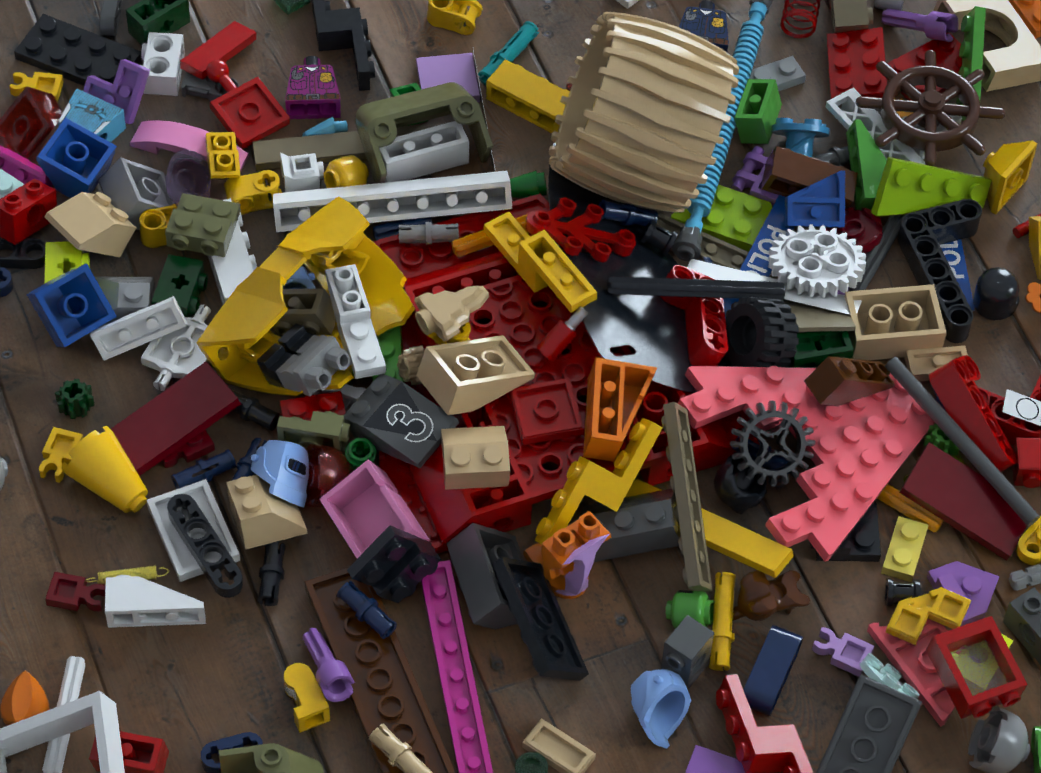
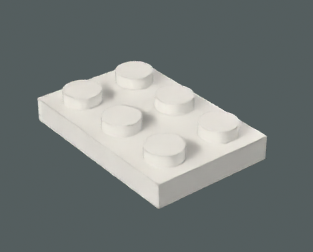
M206 479L146 500L147 507L180 582L204 573L168 517L167 504L174 495H190L198 504L235 562L240 561L239 551ZM178 507L177 511L183 513L186 521L189 520L187 509L184 510L182 507ZM194 528L188 535L193 539H200L205 536L206 531L202 528ZM212 551L204 556V560L209 563H215L222 556L220 553Z

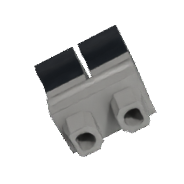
M297 323L278 340L279 344L275 343L257 360L269 384L297 392L303 391L304 395L311 396L318 389L324 391L331 384V376L337 370L345 371L352 364L347 351L340 347L335 337L317 336L308 333L303 325Z

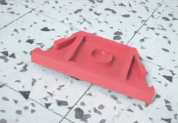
M929 619L916 645H913L886 633L887 626H879V622L871 623L868 626L867 632L893 666L902 674V678L906 683L920 694L919 700L922 701V704L940 727L945 725L955 706L942 684L926 648L934 635L948 630L944 625Z

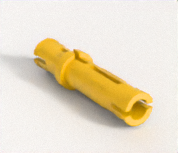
M720 572L715 574L712 625L714 638L709 668L716 671H723V667L726 671L730 670L731 643L735 639V634L732 633L736 575L730 572H722V577Z

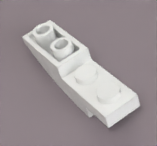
M356 265L326 269L325 274L343 349L347 351L352 361L351 367L355 379L385 374L386 364L370 318L371 310Z

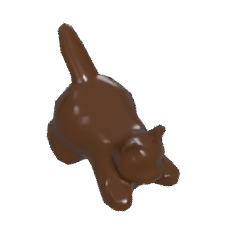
M758 570L746 574L740 582L738 605L733 607L732 621L745 616L754 621H762L775 612L785 610L786 614H790L791 610L795 607L808 606L810 598L801 593L797 588V582L801 577L797 571L789 570L769 581L765 574Z

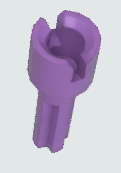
M887 9L882 12L881 21L884 25L925 32L929 39L951 42L953 37L946 33L958 31V18L955 14L932 11L928 15L894 9Z
M310 628L309 632L303 634V640L318 668L316 680L327 700L331 702L344 701L353 694L351 684L355 682L345 663L335 660L322 634L318 632L317 628Z

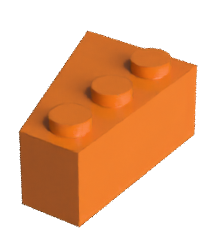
M602 358L595 359L587 384L583 457L615 462L657 367Z

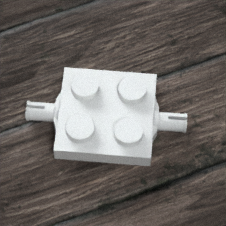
M200 305L193 318L185 317L187 321L186 327L152 340L141 356V363L160 372L153 383L156 389L159 390L160 388V391H164L171 378L182 379L204 362L210 363L196 343L208 326L204 323L211 313V309L208 306L204 308V305Z

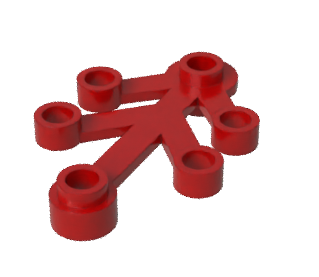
M565 197L559 200L557 207L548 212L537 210L527 214L526 229L531 235H535L545 229L550 237L562 246L567 254L572 256H578L582 248L591 253L595 260L606 262L612 251L617 255L626 257L631 255L636 245L635 235L627 229H621L614 234L586 227L592 223H599L604 214V210L596 204H589L584 214L567 223L557 220L562 217H571L576 209V203Z

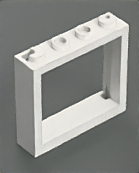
M97 691L0 728V773H7L6 757L92 724L95 726L100 773H125L116 703L101 691Z

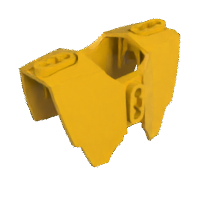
M339 196L291 233L287 234L285 239L277 245L278 248L259 267H256L243 282L237 285L234 292L196 342L198 347L226 383L271 394L297 396L303 393V391L297 392L269 384L257 363V360L275 343L279 344L278 340L281 337L273 334L270 329L288 311L283 299V285L285 286L287 280L303 264L310 273H314L315 279L327 291L329 296L325 270L355 264L371 310L370 318L376 336L394 327L405 325L407 319L415 310L409 296L403 289L407 279L395 263L364 234V231L370 224L360 211L348 201ZM335 323L332 334L325 336L335 337L340 347L343 349L337 323ZM351 365L345 371L337 370L331 376V384L326 389H340L350 380L354 379Z

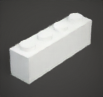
M231 198L223 200L232 202ZM241 212L226 256H208L223 305L234 292L237 285L243 282L257 267L254 254L249 255L247 249H250L248 234L246 231L241 232L240 229L243 226Z

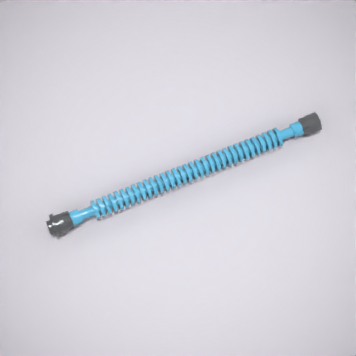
M750 0L749 2L751 5L749 10L750 20L742 24L733 57L737 60L739 72L737 75H733L738 78V86L731 89V94L736 96L734 104H728L726 114L731 116L729 124L723 123L719 137L724 138L723 144L716 143L711 155L716 158V162L714 165H707L703 174L707 175L708 179L705 184L698 183L696 189L699 190V195L696 199L690 198L692 203L687 208L691 216L686 220L685 226L681 227L678 239L675 240L672 246L674 254L683 261L697 259L701 255L702 249L700 245L703 238L700 235L703 228L702 217L708 216L711 211L736 127L734 118L747 81L751 76L764 32L760 22L769 13L773 0Z

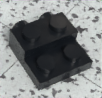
M874 501L829 561H880L881 548L876 501ZM810 543V548L815 549L813 545ZM816 551V561H824Z
M390 525L358 557L347 571L352 579L372 586L378 596L399 603L405 597L413 595L416 585L425 576L431 575L436 571L441 559L429 541Z

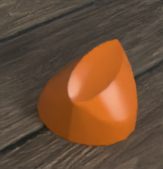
M26 670L20 673L10 684L0 705V715L7 726L50 710L49 701L43 688Z

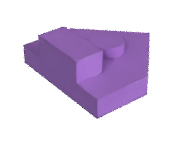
M958 561L929 570L927 573V578L933 589L942 587L971 600L961 626L985 618L999 576Z

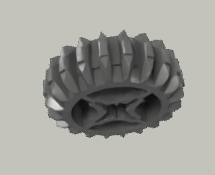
M775 401L768 402L767 411H765L764 405L759 402L756 404L758 414L755 415L750 408H747L745 413L750 419L748 421L741 417L736 419L737 423L742 425L743 428L741 431L738 429L731 430L733 435L740 437L739 441H730L729 446L739 447L740 451L731 454V457L734 460L743 458V461L737 465L738 470L742 471L748 466L750 467L746 473L748 479H752L756 473H759L757 477L758 484L763 485L767 476H769L770 486H776L777 476L780 477L783 484H788L787 473L790 472L797 479L799 472L795 467L798 465L805 470L808 468L807 463L801 461L803 456L813 458L814 456L812 452L805 451L806 446L815 445V440L805 439L806 435L814 432L813 428L807 427L802 429L801 426L808 421L807 417L803 416L796 420L799 409L795 407L787 414L788 404L785 402L780 404L778 411H776ZM779 417L783 419L780 425H777L769 432H765L755 426L766 418ZM790 426L793 428L797 439L795 453L785 443ZM749 434H752L760 444L754 461L748 451ZM760 434L773 439L774 435H777L776 443L784 452L772 448L771 452H768L767 448L769 445ZM775 455H780L789 461L784 466L776 469L761 468L766 461L768 462Z

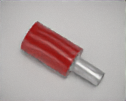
M579 307L568 321L561 318L537 345L538 350L549 360L555 361L579 334L576 327L588 315V312L584 308Z

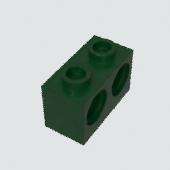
M818 331L798 333L797 338H799V342L795 347L797 352L795 357H791V364L786 368H817L828 356L852 359L854 349L848 332Z

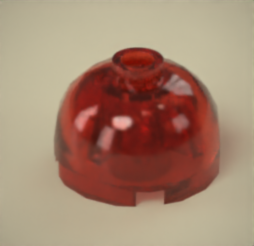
M310 444L306 448L307 453L310 455L308 457L309 479L306 490L308 501L305 502V506L324 507L320 498L354 470L350 468L347 458L337 448Z

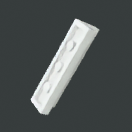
M854 87L826 101V108L847 130L855 119H861L874 141L878 136L887 131L880 114L875 109L857 107L855 102L861 95ZM894 139L884 147H879L886 159L891 157L925 165V161L910 146L903 144L897 139Z

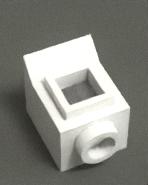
M280 153L282 178L284 177L285 192L320 189V179H324L323 161L317 162L315 153L287 156Z

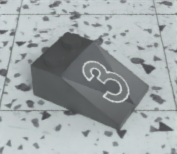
M380 374L344 414V421L351 424L350 431L355 439L366 438L374 444L376 450L418 468H421L441 445V429L455 428L459 424L457 418L447 415L441 407L404 382L385 374Z

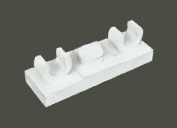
M173 296L92 331L90 336L105 361L186 327L187 321Z

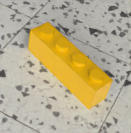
M505 59L486 81V99L550 133L558 132L560 125L555 123L556 115H563L565 104L561 103L560 100L562 96L568 97L570 91L562 89L550 83L547 79L539 77L525 70L522 66Z

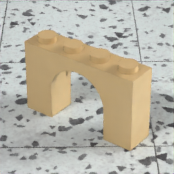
M1008 0L937 1L933 11L955 14L958 18V30H961L963 17L968 15L975 6L986 8L985 30L994 33L1006 44L1007 47L983 52L982 70L985 76L982 79L981 85L986 92L1041 81V46Z

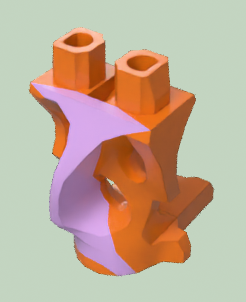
M587 511L566 528L555 532L542 545L537 543L524 550L523 555L529 562L541 563L544 577L549 581L556 596L563 599H574L585 593L596 552L602 543L612 537L611 533L590 511Z

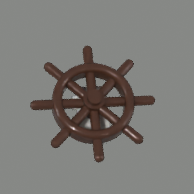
M933 50L926 51L925 65L911 67L899 73L884 61L877 63L876 69L889 80L882 98L860 96L856 99L855 103L859 108L880 109L881 118L887 131L876 138L875 143L878 147H884L894 139H897L903 144L910 146L922 159L925 158V165L929 166L936 165V151L950 150L962 144H965L976 155L981 156L985 154V146L972 136L977 127L979 118L1003 119L1006 112L1003 108L980 106V100L973 85L984 78L985 73L983 70L977 69L964 78L952 70L936 66V53ZM925 85V92L921 93L914 86ZM936 86L944 88L946 91L939 93L936 91ZM901 92H903L912 100H900L895 98ZM958 97L963 105L948 104V102ZM897 111L913 113L910 114L908 117L905 116L901 118ZM962 116H965L966 119L961 123Z

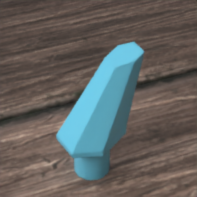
M331 117L308 129L302 136L347 132L348 124L346 120L334 121V118Z

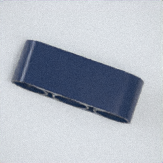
M772 625L743 689L752 710L771 716L798 655L803 636Z

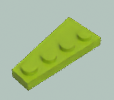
M888 157L871 213L875 216L908 214L963 199L975 200L983 208L992 180L978 175Z

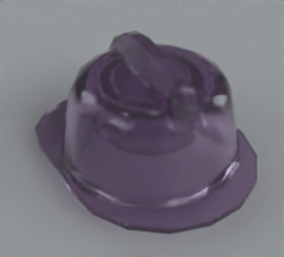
M191 150L178 151L171 157L165 175V186L170 200L176 206L179 204L182 193L209 198L212 179L210 178L208 162L205 158Z

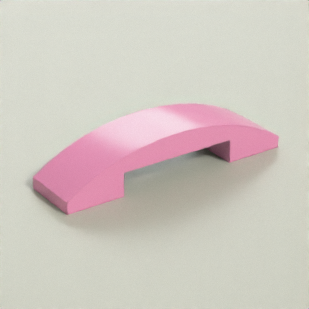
M143 121L134 134L130 146L157 154L161 148L208 162L205 136L206 133L210 132L171 121ZM236 145L239 153L241 173L249 155Z

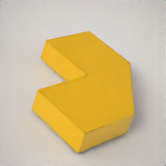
M942 587L931 590L925 595L901 600L898 602L890 619L886 633L916 645L927 619L951 629L960 627L971 604V600Z

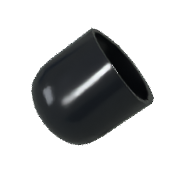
M1000 267L990 268L980 275L977 280L973 303L974 308L981 316L994 321L1003 320L1010 317L1016 311L1019 305V283L1015 275L1011 271Z

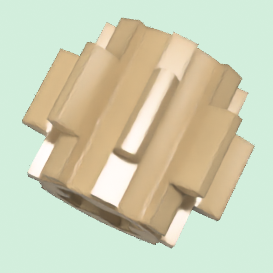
M423 345L403 350V354L398 356L397 367L399 375L405 382L411 381V385L422 383L416 375L425 352Z

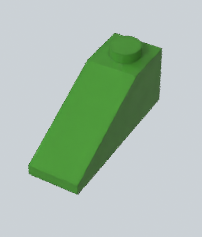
M855 119L846 132L851 171L858 173L854 194L856 210L867 208L872 211L887 159L876 145L861 119Z

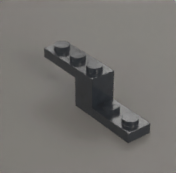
M311 0L318 50L330 51L352 48L359 91L370 90V78H375L374 61H368V57L372 56L370 39L365 40L364 38L365 35H368V25L366 18L361 19L360 7L331 10L330 1Z

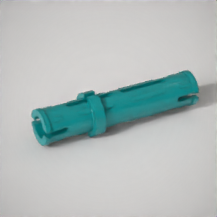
M526 21L501 50L492 54L489 63L478 73L481 83L486 85L487 79L505 59L513 62L539 34L538 27L533 22Z

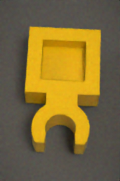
M34 71L33 78L21 72L13 73L14 83L19 85L10 84L11 95L23 96L28 94L29 101L58 104L64 83L63 75Z
M53 427L42 451L43 459L45 460L39 466L41 478H45L49 470H56V482L60 483L63 480L64 472L61 466L64 461L67 464L70 463L72 457L69 453L83 439V434Z

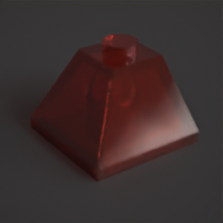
M26 87L0 118V140L5 148L26 159L32 155L63 114L53 94L31 87Z

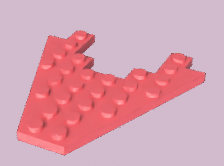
M777 366L688 367L685 376L697 392L680 398L678 404L688 410L689 424L693 429L741 410L745 413L747 408H750L756 415L758 414L756 404L759 402L764 405L765 411L768 410L769 401H775L776 411H778L780 404L785 402L788 404L787 414L795 407L799 409L796 420L803 416L807 417L808 421L801 427L802 429L807 427L813 428L814 432L806 435L805 439L815 440V445L806 446L805 451L814 454L811 460L816 467L801 472L796 482L809 497L810 501L770 517L765 526L775 540L786 547H791L808 539L825 562L829 561L928 433L929 426L935 424L891 373L889 376L895 383L893 388L839 406L820 405L804 382L816 368H786ZM770 417L760 421L755 426L763 431H767L780 425L783 419ZM790 426L789 431L796 439V434L793 428Z

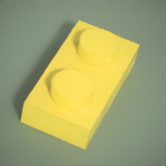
M898 516L881 574L912 583L928 530V524Z

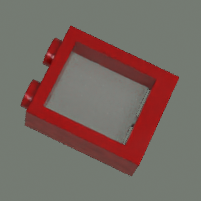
M992 616L934 635L926 648L961 719L973 715L974 718L981 717L989 713L993 707L1001 704L1003 707L1016 704L1021 700L1020 696L1028 685Z

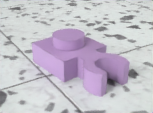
M822 627L819 637L825 639L828 643L822 644L815 640L812 650L818 655H832L830 664L859 677L863 672L860 662L868 653H873L875 646L847 633H844L842 639H839L832 630Z

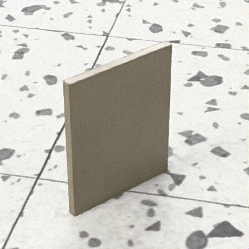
M786 299L783 300L785 304L790 306L791 313L795 314V324L798 325L799 332L855 331L856 329L853 320L848 314Z

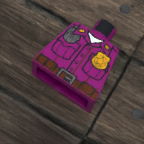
M316 56L306 57L303 61L304 65L293 66L285 97L286 113L290 119L341 118L340 93L333 67L331 65H321L320 59Z

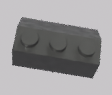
M672 488L625 497L617 512L601 503L585 505L579 517L590 511L611 533L612 537L602 543L596 552L594 562L679 546L678 539L681 536L680 525L676 521L674 508L677 506Z
M472 523L446 543L450 553V561L455 568L460 582V590L464 594L469 609L468 614L473 624L495 630L518 624L515 616L509 610V602L503 588L497 582V574L492 565L501 557L523 560L516 537Z

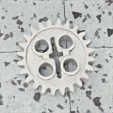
M810 224L808 230L801 226H798L797 232L787 229L786 235L779 234L778 240L772 241V247L769 250L768 268L772 269V276H778V282H787V290L794 287L798 288V295L808 291V295L811 298L815 293H819L822 298H825L826 293L829 292L832 296L837 297L838 290L845 293L848 291V287L855 289L857 282L862 281L863 274H865L866 254L862 253V246H855V238L847 240L846 232L838 235L836 234L837 228H833L829 232L826 231L825 225H822L819 230H815L814 226Z

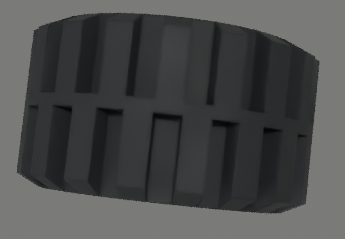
M743 297L738 302H734L731 305V310H727L725 314L728 351L725 356L726 362L731 364V367H788L791 364V357H795L797 352L795 347L799 342V338H797L799 328L795 324L796 316L794 313H791L790 306L784 304V301L772 298Z

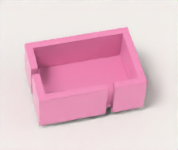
M370 460L365 461L320 498L321 503L357 559L390 525L430 541L403 498L397 494L398 490L386 472Z

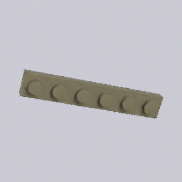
M671 402L663 405L665 416L662 417V426L668 437L666 455L672 466L673 476L670 477V485L675 493L677 506L674 508L676 521L680 525L681 532L678 544L685 561V567L682 571L683 578L688 588L707 593L713 591L688 410L676 402Z

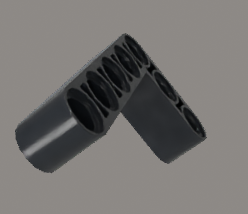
M963 199L908 213L902 218L898 235V244L918 285L934 284L946 329L945 339L952 343L966 341L973 320V312L940 245L969 238L977 233L982 207L977 201L972 199Z

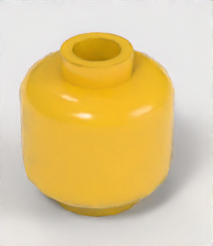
M349 155L329 162L324 172V182L327 188L367 184L369 171L366 164L358 157Z

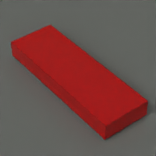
M233 21L181 59L180 69L203 80L207 77L206 69L210 62L221 60L226 63L256 40V31Z

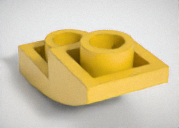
M235 132L206 133L205 142L210 178H240L239 153L236 147Z

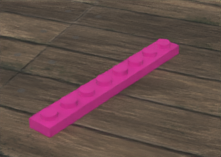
M450 560L441 561L438 563L436 571L431 575L425 576L420 582L458 773H493Z

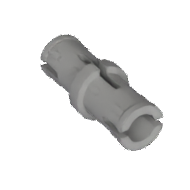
M426 222V224L399 225V244L426 243V245H432V243L452 242L459 239L458 223L439 225Z

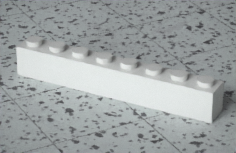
M507 171L273 193L276 232L293 231L338 196L359 210L369 223L512 209L511 185Z

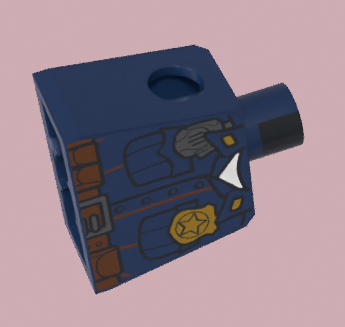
M710 0L701 1L698 7H687L679 28L689 31L727 52L729 40L726 13L721 10H715V4Z

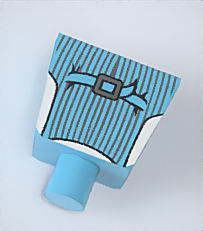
M79 89L75 90L58 122L59 127L66 117L109 142H112L126 129L124 109Z

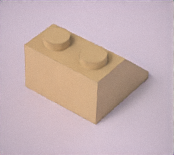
M81 192L48 211L45 215V218L76 249L119 258L136 230V227L128 220L129 216L124 211L115 208L111 204V198L101 192H96L95 194Z
M504 426L441 429L445 490L509 486L510 461L508 440Z
M259 476L240 477L226 482L231 512L245 550L307 534V528L298 506L269 493L270 484Z

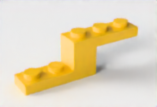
M510 212L484 224V233L534 293L549 286L571 313L578 310L579 307H584L597 300V291L545 229L530 237Z
M645 418L637 422L629 434V439L631 440L625 451L622 450L615 459L613 473L582 456L579 457L578 461H574L567 471L568 479L563 489H559L552 499L551 506L553 507L547 518L544 517L537 526L535 541L542 545L555 532L566 528L584 495L617 512L663 427Z

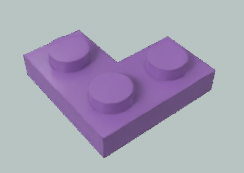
M127 59L120 60L113 84L91 75L87 76L83 91L124 109L125 123L132 124L138 111L150 69Z

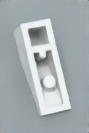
M118 575L116 577H106L105 615L108 628L206 624L204 602L139 576Z

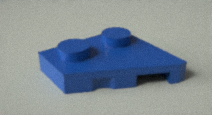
M841 170L785 197V227L801 226L809 228V225L812 224L814 228H820L822 225H825V228H844L845 171Z

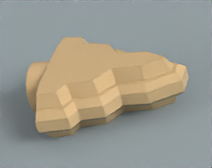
M470 286L455 293L444 290L436 294L428 292L422 294L414 300L420 310L415 315L418 325L426 335L435 332L444 342L448 341L460 333L459 328L469 322L470 313L481 308L489 298V292L483 286Z

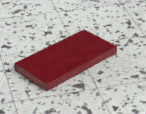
M204 362L112 427L111 430L138 475L141 476L241 403L207 362Z
M930 442L924 448L899 492L1006 561L1012 555L1027 527L1024 521L982 475Z

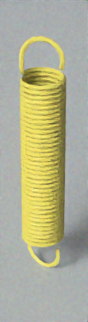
M154 565L98 572V581L87 582H97L106 586V577H116L118 575L139 576L147 580H153L156 577L167 575L169 570L161 567L159 569H166L167 573L157 575L156 566Z

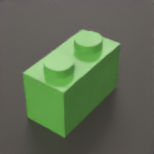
M748 79L734 118L741 143L769 144L772 135V125L776 123V118H778L782 106L776 79Z

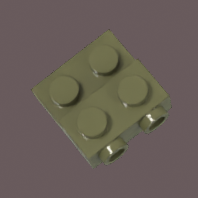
M182 193L177 209L173 208L165 231L167 246L177 250L200 252L208 256L225 257L241 212L240 204Z
M313 411L311 421L300 417L289 418L279 416L277 424L278 440L293 442L304 447L308 453L309 466L341 471L343 459H346L345 449L350 442L348 440L351 430V424L345 423L344 415H338L330 411Z

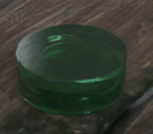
M527 752L516 760L515 773H548V762L539 753Z

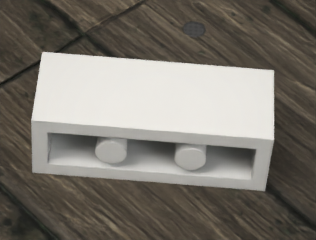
M456 121L398 136L392 144L379 148L387 171L385 182L406 181L469 163V139L462 125Z

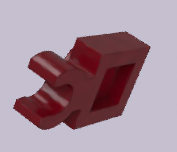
M204 430L170 454V456L163 459L164 468H171L182 457H184L187 463L215 451V444L207 431Z
M54 572L45 598L46 605L78 611L80 604H85L92 611H102V602L92 598L96 595L105 596L106 586L92 584L88 587L85 577Z

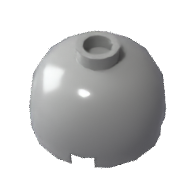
M996 706L989 712L990 715L985 721L979 719L975 725L968 746V754H974V761H969V764L986 773H1007L1016 768L1020 762H1024L1030 753V744L1028 743V732L1025 723L1020 717Z

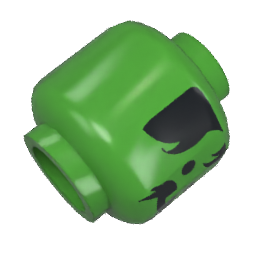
M679 590L675 593L672 600L667 601L666 619L671 620L674 629L678 627L687 615L708 627V625L713 624L714 600H710L708 594L703 591Z

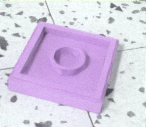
M472 53L416 58L421 89L455 82L463 86L477 102H480Z

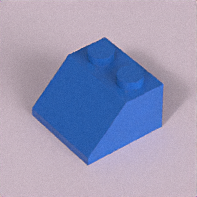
M65 117L38 154L36 161L56 190L72 198L81 192H93L99 183V179L111 166L117 146Z
M87 263L50 280L26 294L56 347H66L117 317Z

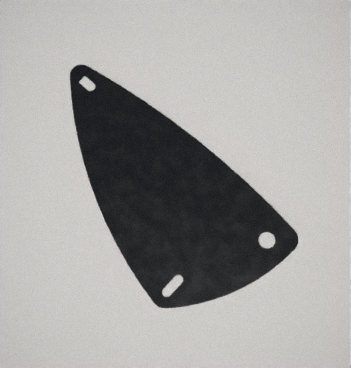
M549 164L548 194L550 210L557 207L559 200L563 197L569 198L576 203V209L571 217H562L557 221L567 223L584 214L589 204L599 205L602 200L624 204L579 186L552 170ZM601 219L599 223H592L586 227L614 234L621 229L631 231L635 235L636 245L630 256H620L612 251L606 262H599L584 248H582L578 256H572L567 254L563 247L555 242L597 291V300L582 308L588 312L583 322L600 355L608 360L657 367L652 381L691 393L697 392L685 376L688 367L692 366L688 354L685 310L665 302L660 296L609 294L607 291V280L610 276L666 278L673 266L678 265L669 253L664 256L661 254L660 249L647 242H640L639 239L643 232V228L640 225L631 224L630 226L621 225L618 221ZM629 345L635 349L636 353L615 356L611 353L610 348ZM724 356L717 366L731 367V364L726 362Z

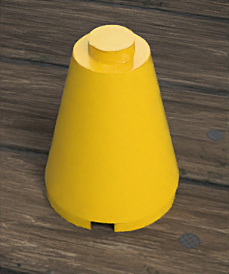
M103 426L104 432L99 434L94 430L74 446L69 453L72 460L69 464L64 461L61 469L67 476L123 512L127 513L132 510L135 513L147 503L146 496L148 490L113 431L108 426Z

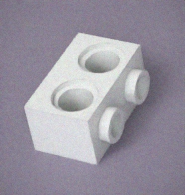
M149 32L148 41L142 44L141 58L144 60L141 66L150 69L144 94L178 96L182 74L180 60L185 56L183 34Z

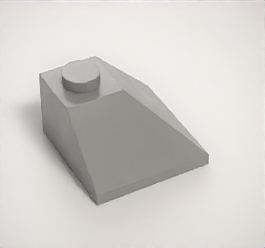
M94 276L117 316L104 325L152 306L154 277Z

